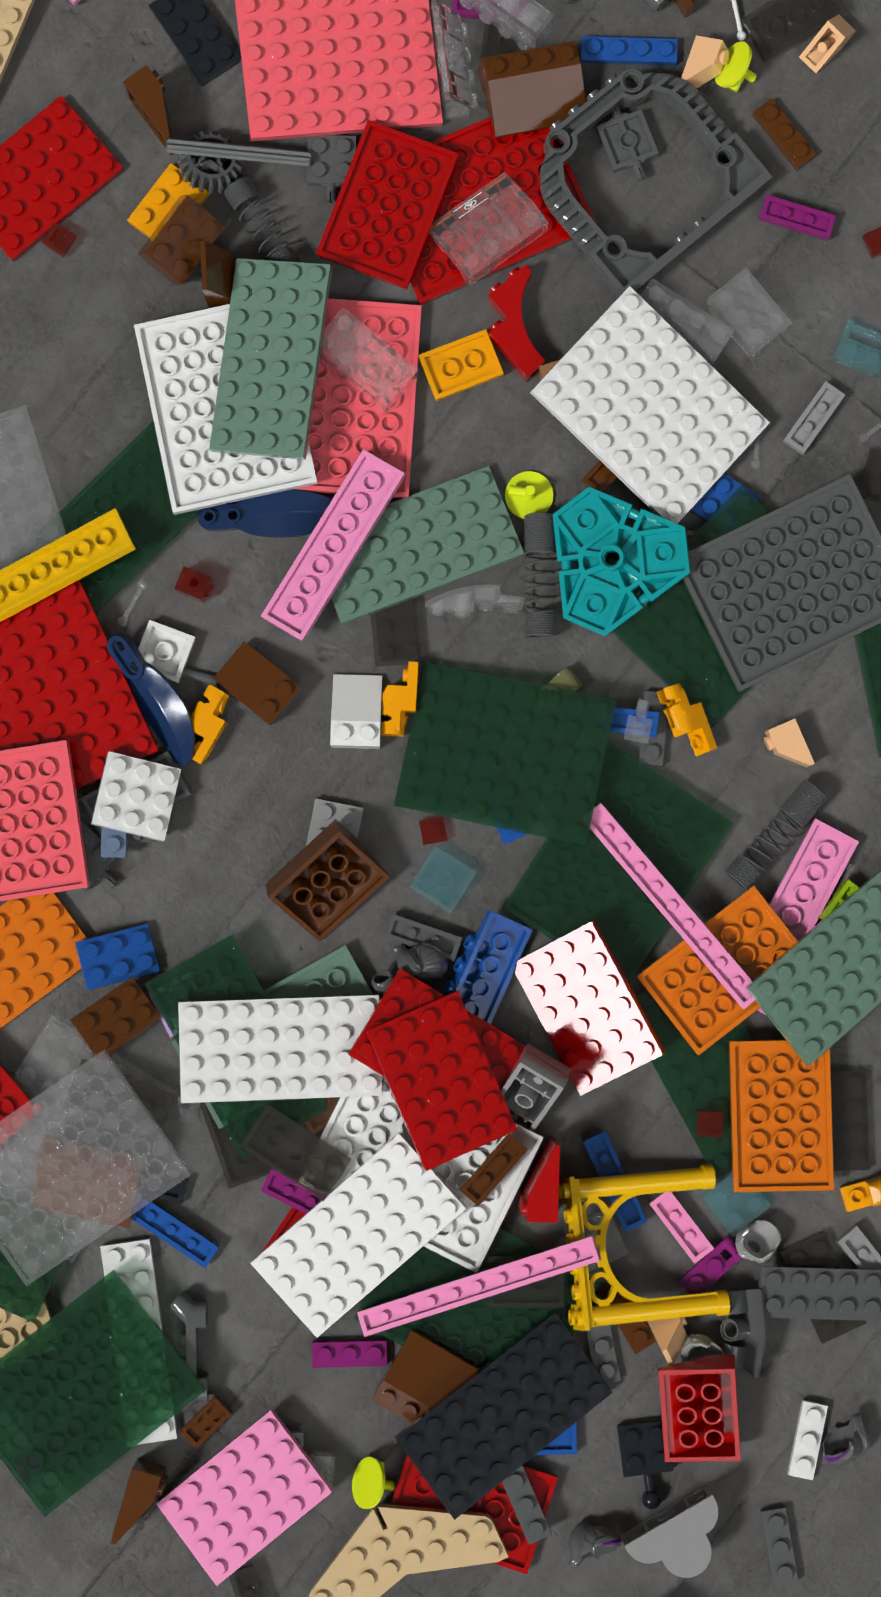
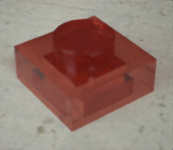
M55 222L43 239L42 244L64 258L76 240V236Z
M881 227L862 236L872 259L881 255Z
M443 817L419 821L424 846L448 841Z
M697 1111L696 1136L722 1138L723 1112Z

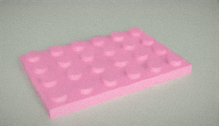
M272 1409L156 1505L215 1585L218 1586L334 1490Z

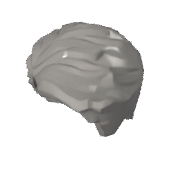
M765 1219L755 1221L737 1233L735 1245L738 1254L744 1259L757 1263L769 1262L781 1241L780 1231L770 1221Z
M692 1334L687 1337L680 1351L682 1362L709 1355H725L711 1338L702 1334Z

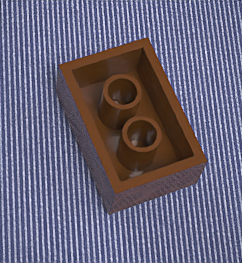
M188 195L180 196L138 252V255L174 285H182L201 260L200 241H207L213 244L225 226Z
M131 977L70 1019V1021L100 1064L161 1022V1016L134 978Z

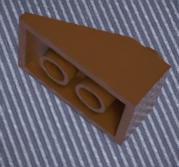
M145 65L123 81L131 103L166 148L167 139L172 138L167 103L164 96L166 89L157 71L153 70L151 72L148 66Z
M200 241L202 291L208 308L230 304L236 266L235 256L233 253L207 241Z
M245 641L213 678L269 726L301 689L296 682Z
M141 1459L136 1460L130 1472L110 1544L115 1545L151 1506L157 1495H162L169 1476L164 1474L165 1466Z

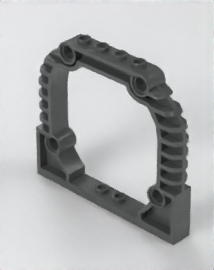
M627 69L619 76L616 74L612 75L604 83L606 86L602 90L595 89L587 96L586 99L588 101L582 106L577 104L568 112L569 117L564 121L558 119L549 128L551 131L543 145L545 158L540 170V190L544 203L550 213L586 255L585 259L617 298L629 286L635 292L641 289L768 184L773 177L736 132L732 133L729 130L728 126L719 118L718 114L710 107L700 92L686 80L672 74L650 72L642 75L636 69ZM625 81H632L635 84V88H628ZM647 97L666 102L675 109L712 154L708 161L709 168L713 173L720 175L719 199L724 204L706 220L704 217H701L692 225L694 230L688 235L685 232L679 235L673 241L676 245L659 259H656L651 252L627 249L625 239L619 235L606 236L572 195L565 182L563 168L572 158L578 144L577 139L618 105L634 107L643 102ZM557 140L561 142L562 148H554L551 141ZM718 156H724L728 163L723 164L719 162ZM613 245L617 247L619 254H611L608 251V246Z

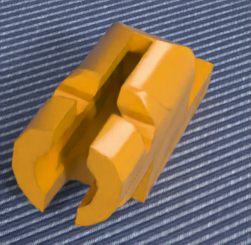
M408 662V668H403V682H407V686L387 685L382 694L381 715L391 719L381 722L382 736L403 737L408 719L406 713H416L418 662Z
M681 683L656 692L660 704L666 705L663 712L667 716L675 738L688 734L696 757L718 749L701 702L690 706Z
M210 684L203 693L209 700V703L199 701L191 714L194 733L204 738L202 742L198 741L196 743L193 760L202 766L205 764L227 725L226 721L218 716L223 714L227 700L230 697Z
M881 1175L839 1187L846 1212L868 1206L881 1205Z

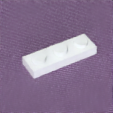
M802 1399L787 1471L788 1475L813 1480L828 1409L827 1404Z

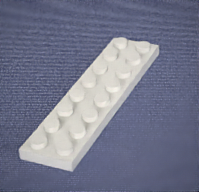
M151 1238L101 1245L100 1249L127 1446L177 1439V1425L174 1404L171 1401L172 1389Z

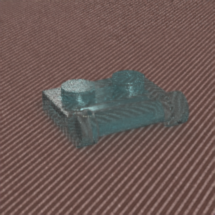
M848 318L832 361L878 377L881 371V348L878 350L849 339L850 333H854L881 344V333L855 324L854 320Z

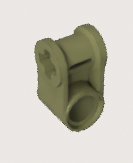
M568 666L540 689L537 695V702L544 709H552L564 699L576 693L584 684ZM544 692L554 694L553 702L543 699L545 696Z

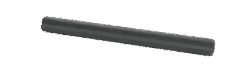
M168 138L166 141V152L299 166H309L311 162V153L308 151Z

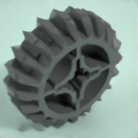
M211 130L208 135L201 131L198 137L194 134L190 137V140L237 145V142L231 143L230 136L224 139L221 132L216 136L213 135ZM179 154L178 157L180 175H184V182H191L190 186L192 189L199 187L200 193L205 189L208 190L210 195L213 193V190H217L221 194L223 188L226 189L231 183L238 180L243 171V160L198 156V163L194 165L192 158L195 155ZM227 160L229 168L224 170L223 163Z

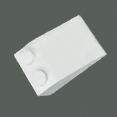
M333 674L331 748L380 749L382 676Z

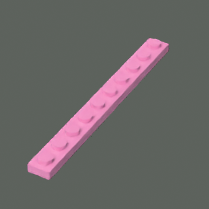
M600 803L582 818L743 1010L755 1001L745 989L752 980L607 809Z
M594 1236L387 1302L357 1312L364 1337L599 1262L601 1258Z

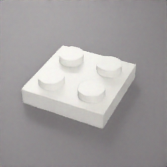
M149 620L138 650L146 662L158 669L168 680L179 683L196 637Z

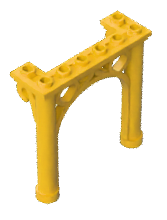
M712 1164L700 1165L699 1168L575 1179L574 1177L559 1178L560 1204L566 1203L567 1207L564 1208L565 1223H568L569 1227L566 1243L569 1244L585 1239L584 1228L589 1231L598 1230V1235L593 1236L601 1261L595 1264L597 1268L601 1267L603 1271L593 1273L590 1277L588 1265L570 1271V1274L574 1275V1285L571 1288L573 1300H576V1304H571V1310L568 1311L569 1324L573 1325V1330L590 1331V1328L597 1326L716 1314L717 1316L729 1315L730 1300L726 1290L659 1298L636 1296L627 1291L615 1278L606 1254L607 1229L613 1214L622 1203L637 1195L714 1189L716 1176ZM620 1195L609 1207L598 1198ZM592 1203L598 1205L603 1213L601 1221L595 1226L587 1221L586 1214L587 1207ZM599 1277L605 1278L611 1285L608 1296L602 1300L598 1299L594 1292V1282ZM617 1292L627 1300L632 1301L609 1304L614 1300Z

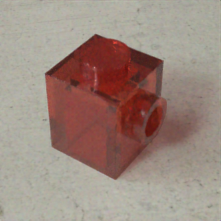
M183 566L174 589L177 593L204 603L206 598L210 599L215 585H212L213 580L211 577Z

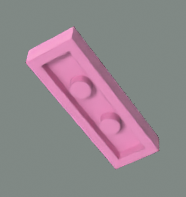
M672 1192L661 1193L649 1202L650 1206L694 1264L714 1249Z

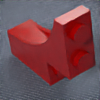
M526 264L520 269L519 267L514 268L507 276L509 279L503 284L498 282L489 290L488 303L504 320L503 322L498 320L490 327L489 338L491 343L524 381L528 382L538 373L539 366L544 365L546 361L532 345L523 324L521 302L532 273Z

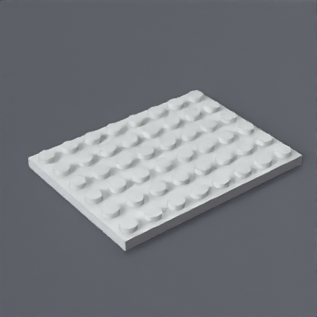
M630 286L530 392L656 515L677 524L770 423Z
M230 304L134 325L174 515L318 484L309 441L306 460L218 453L209 450Z
M383 1076L382 1096L340 1097L298 1181L299 1183L327 1196L399 1132L414 1147L387 1081ZM516 1123L517 1130L510 1134L528 1150L479 1207L459 1189L505 1136L433 1168L467 1208L427 1242L424 1247L476 1273L544 1138Z

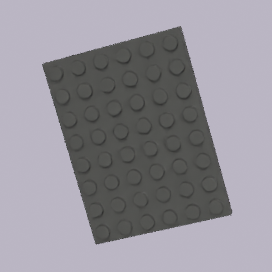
M851 474L689 551L691 574L685 577L683 582L737 692L881 623V535Z

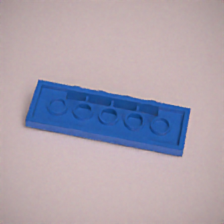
M487 910L478 932L474 931L472 935L469 934L464 941V948L466 950L463 957H458L453 967L454 971H456L452 980L446 982L443 992L448 995L458 991L465 1008L491 1024L532 929L491 910Z

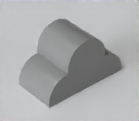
M529 1043L526 1044V1048L502 1087L501 1092L514 1122L533 1132L564 1089L569 1079L568 1075L571 1068Z
M706 1484L621 1534L623 1544L627 1552L639 1562L650 1564L662 1560L665 1567L678 1577L690 1578L697 1576L707 1568L711 1560L712 1550L706 1534L713 1529L717 1522V1502Z

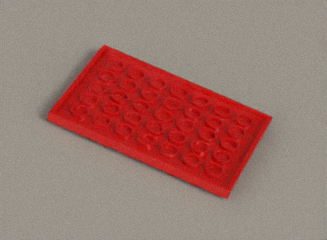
M490 117L430 142L459 153V157L432 224L433 228L429 232L410 281L420 305L572 240L548 210L540 190V170L545 158L543 145L551 131L549 128L495 138ZM551 141L554 148H562L559 141ZM569 163L563 166L565 182L574 198L595 222ZM507 178L512 184L502 189L498 183ZM496 186L499 191L490 196L486 191ZM472 199L471 201L476 200V204L473 206L475 208L469 211L470 209H464L465 205L463 204ZM453 216L456 220L448 227L444 221ZM441 224L446 230L437 236L433 229Z
M81 579L0 622V751L69 740L76 790L102 779L109 751L138 759H144L160 751L126 676L108 651L107 635Z

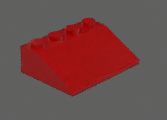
M556 1138L549 1139L524 1186V1193H519V1208L521 1215H525L527 1222L558 1223L560 1144Z
M709 1355L658 1368L665 1462L741 1461L735 1355Z

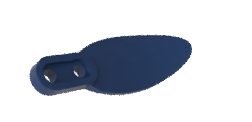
M286 490L241 500L236 504L217 505L201 509L198 513V522L207 531L239 529L250 535L270 538L310 535L332 499L307 491ZM236 512L238 514L237 518L231 520L230 515ZM208 514H213L211 521H206Z
M115 634L108 640V651L123 674L129 679V685L142 713L172 758L180 766L188 765L194 755L195 735L192 719L184 700L172 683L158 669L146 662L127 634Z

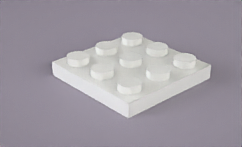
M109 751L91 824L164 842L181 769Z

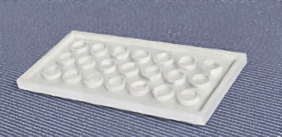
M379 995L178 1002L181 1103L382 1096V1076L347 1055L379 1003Z
M399 1132L254 1258L250 1264L318 1338L466 1210L467 1206L433 1168L428 1171L424 1170L416 1149Z

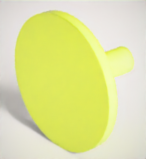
M743 41L737 42L728 48V63L724 65L721 74L715 77V81L720 87H729L734 92H738L744 79L752 83L757 77L754 72L748 69L752 58V49L749 44Z
M525 471L515 475L509 481L505 490L507 507L515 516L524 519V516L530 513H547L553 502V488L546 477L537 472Z
M366 1457L359 1462L354 1471L352 1493L359 1507L371 1509L379 1503L384 1490H394L395 1483L392 1480H385L384 1462H380L374 1457Z

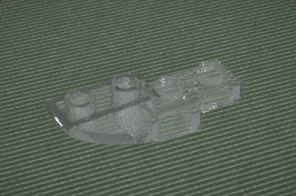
M473 585L447 591L425 602V611H429V615L444 616V613H454L455 618L467 619L468 615H473L474 606H479V610L493 611L494 608H503L505 613L516 614L518 610H523L524 597L500 595L501 585Z

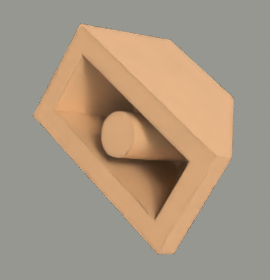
M838 14L826 22L799 58L815 73H818L843 48L856 30Z
M696 35L681 79L686 80L697 89L721 74L724 65L729 60V50L724 41Z
M792 719L765 732L764 742L769 751L773 750L774 755L804 767L815 764L796 719Z
M685 1318L647 1321L668 1365H673L687 1338V1333L683 1327L687 1325Z

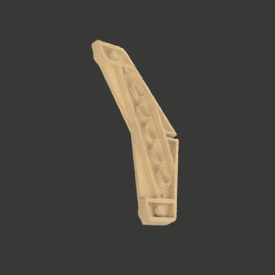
M378 1504V1508L387 1526H383L375 1507H373L311 1588L309 1597H380L407 1574L495 1563L508 1558L509 1553L492 1517L487 1513L465 1511L454 1520L447 1509Z

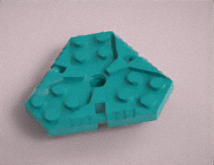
M591 487L586 488L553 514L557 561L561 562L562 571H559L563 618L607 637L643 610V605L649 601H655L691 574L687 533L684 526L641 509L638 511L633 509V505ZM629 518L636 520L633 528L626 525ZM612 552L619 554V561L615 565L607 563V557ZM571 561H578L579 569H572ZM641 587L644 593L637 598L633 591Z

